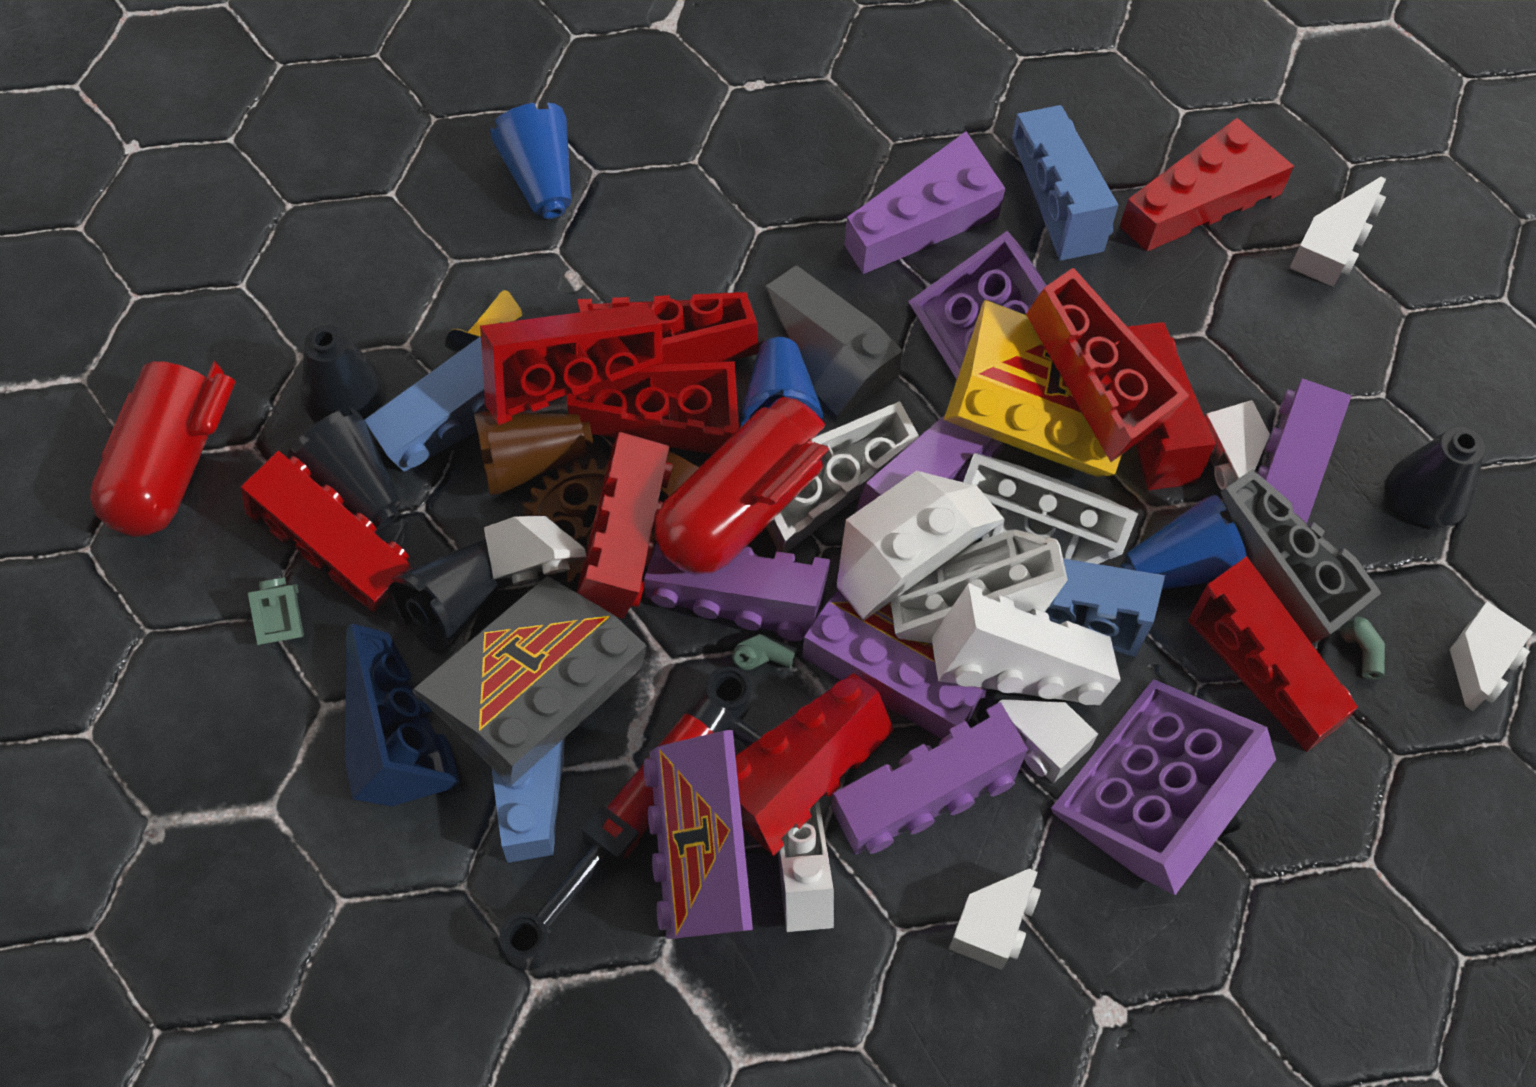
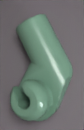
M1358 616L1354 620L1349 619L1340 627V632L1345 642L1353 643L1357 641L1362 649V677L1371 680L1383 678L1385 675L1384 641L1369 620Z

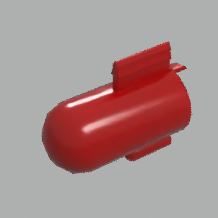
M215 360L207 377L182 365L169 362L152 361L143 366L132 393L128 394L101 457L103 459L91 484V505L96 516L110 530L132 537H147L166 529L175 517L207 438L217 429L236 383L233 378L224 374L222 368Z
M790 397L779 398L769 408L759 409L664 501L655 517V539L663 556L681 571L693 575L714 573L727 566L821 472L823 467L821 458L828 452L829 448L823 444L813 443L812 439L825 427L822 419L806 404Z

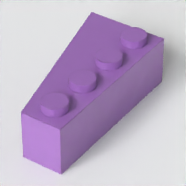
M964 132L847 217L844 245L862 274H865L999 217L1005 187L968 133Z
M1302 378L1294 391L1287 389L1278 412L1282 414L1278 428L1274 427L1266 444L1265 451L1270 452L1266 465H1260L1257 473L1292 503L1293 512L1307 523L1352 395Z
M944 415L866 482L855 513L915 471L963 482L974 453L996 458L1004 444L998 440L944 421Z
M656 543L644 578L645 594L647 598H650L654 603L662 607L673 608L680 606L688 608L703 618L716 619L721 617L735 621L742 628L748 630L762 628L777 632L783 639L798 642L802 639L804 640L805 635L821 613L826 596L830 559L814 557L813 564L810 565L794 562L795 556L791 553L776 551L775 558L770 559L759 557L752 551L751 547H745L727 566L710 574L693 575L681 571L666 559Z
M1001 702L986 709L989 717L978 725L971 728L964 721L949 730L951 734L943 738L936 748L932 749L931 746L922 744L909 751L899 761L900 767L894 771L890 765L886 764L833 793L831 809L855 855L867 849L870 854L882 851L894 842L893 837L909 830L910 834H917L930 827L935 822L933 818L947 811L951 815L959 814L970 808L975 803V798L987 792L991 796L999 795L1015 784L1014 780L1028 748Z

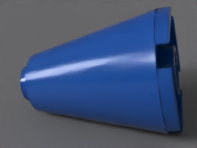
M535 103L525 104L512 108L495 119L497 127L495 129L490 127L489 129L491 140L532 211L536 215H542L545 219L557 218L566 212V208L571 204L567 118L563 108L554 103H547L548 109L538 110Z
M774 337L764 341L759 347L739 416L740 425H744L759 409L769 408L777 399L782 397H790L801 401L811 408L823 421V411L798 345L793 340L785 337Z
M1211 495L1125 553L1127 562L1121 564V568L1165 575L1162 590L1212 582L1245 558L1247 554L1235 523H1228L1220 515L1221 512L1227 510L1226 506L1217 495Z

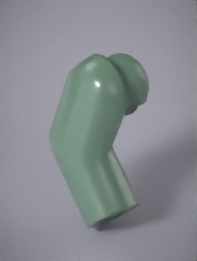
M759 634L735 646L732 652V660L734 665L742 670L753 669L768 661L791 668L798 648Z

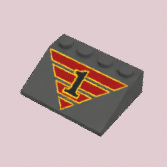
M546 576L416 686L414 693L511 786L642 668L647 645L615 615L553 578Z

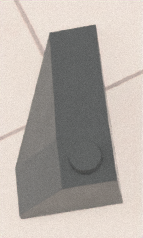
M796 265L766 285V292L782 328L786 330L789 339L793 340L799 347L819 402L836 420L899 377L903 350L876 322Z
M1253 469L1221 491L1230 516L1242 539L1248 559L1311 644L1331 635L1381 594L1378 587L1354 555L1345 548L1339 551L1322 537L1325 531L1315 522L1308 525L1293 512L1292 503Z

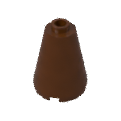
M489 411L473 413L490 495L501 494L587 456L586 447L593 446L589 421L581 422L579 414L521 412L511 416V421L497 425Z

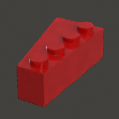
M1074 268L1044 287L1026 313L1110 462H1113L1168 420L1190 396Z
M746 292L693 294L690 300L671 299L670 295L654 296V301L629 302V297L612 298V303L592 304V299H577L579 312L647 304L662 322L663 362L656 365L727 362L758 354L757 320Z
M735 361L654 365L612 382L609 379L589 386V391L579 395L567 394L568 414H579L581 422L589 421L591 432L595 435L617 438L618 433L622 432L668 445L671 448L713 455L739 429Z
M1247 556L1206 586L1187 621L1306 752L1349 719L1358 708L1350 692L1340 683Z
M852 673L735 756L742 828L772 856L784 846L781 838L792 827L800 829L812 817L809 809L823 795L831 797L840 788V777L849 768L858 769L894 731L878 690L855 673Z

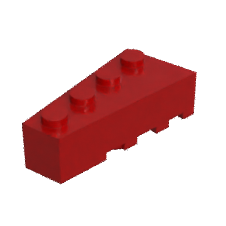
M1236 118L1131 196L1127 201L1119 227L1146 251L1152 250L1189 234L1192 228L1207 223L1209 226L1220 221L1225 214L1237 209L1244 211L1253 207L1258 200L1266 197L1272 199L1281 195L1294 165L1241 120Z
M647 304L480 325L485 405L497 425L511 421V416L528 409L535 412L548 407L549 401L572 393L573 396L587 392L589 391V386L606 379L612 382L663 362L662 322Z
M1164 322L1127 326L1190 395L1168 420L1135 444L1147 489L1149 491L1197 484L1204 468L1208 465V459L1216 443L1178 356L1175 340L1173 337H1170Z
M622 432L618 433L611 450L576 593L616 617L624 619L631 606L638 607L645 583L642 581L644 566H648L654 547V541H650L653 526L655 527V517L664 503L658 501L661 487H667L673 463L667 462L668 445Z
M278 450L241 486L245 514L255 522L263 516L264 521L271 528V534L281 542L285 543L290 538L293 539L303 559L319 569L324 565L328 566L331 569L328 572L331 580L374 613L390 596L388 591L389 585L394 582L391 579L399 572L410 568L411 564L407 561L409 559L408 554L397 543L393 541L386 543L376 535V527L363 514L357 512L353 515L342 505L344 500L332 487L327 484L321 487L309 477L311 472L302 461L294 456L288 459Z

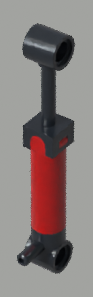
M725 666L715 670L709 676L705 690L658 746L727 730H733V737L747 747L759 740L763 735L742 721L750 709L751 683L748 676L736 667ZM728 689L736 691L740 696L733 701H724L717 695L721 691ZM644 763L607 807L601 805L581 829L584 843L590 847L589 851L537 914L521 912L509 917L502 925L499 935L500 944L506 959L513 967L519 970L530 971L539 968L545 963L551 950L549 934L552 931L549 927L605 859L621 870L640 847L639 839L649 828L648 808L649 806H654L653 787H647L645 784ZM527 932L537 935V942L530 950L519 951L513 947L515 939L520 934Z

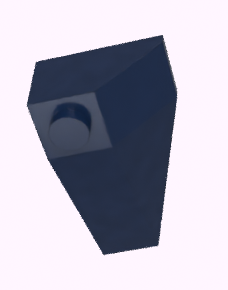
M351 623L346 629L345 765L352 799L395 806L455 788L460 781L451 746L444 734L435 733L427 718L432 712L430 707L422 700H417L407 682L412 675L391 636L387 632Z

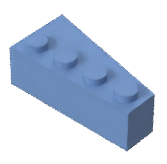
M1062 105L1017 113L1012 139L1059 261L1104 252L1108 237L1113 232V221L1118 209V203L1076 132L1072 120L1068 118Z
M481 336L364 420L388 457L404 472L422 464L428 458L475 433L476 426L473 413L489 411L485 405Z
M1063 558L1068 580L1045 611L1048 613L1050 621L1057 624L1069 621L1111 637L1114 651L1136 657L1154 623L1165 575Z
M565 738L511 786L492 769L501 846L507 863L550 856L554 853L560 782L564 765Z

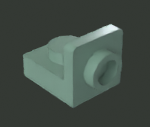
M285 577L258 582L260 591L248 593L257 645L303 637L304 633L296 593H299L298 585L286 586Z

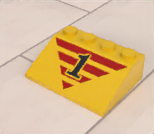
M984 300L944 421L1095 477L1115 475L1121 456L1110 462L1027 315Z

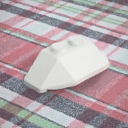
M978 453L973 454L963 481L964 483L976 485L1004 518L1001 524L981 537L982 540L1013 529L1036 534L1043 538L1050 537L1058 540L1064 559L1099 564L1122 555L1138 515L1137 512L1095 493L1022 466Z
M915 471L846 519L837 588L864 621L1004 521V518L976 485Z
M1013 529L971 544L891 601L896 636L899 639L932 643V635L968 584L981 588L982 595L994 600L1000 595L1014 601L1015 608L1030 613L1032 610L1037 609L1045 612L1068 580L1058 540L1050 537L1043 538L1036 534Z

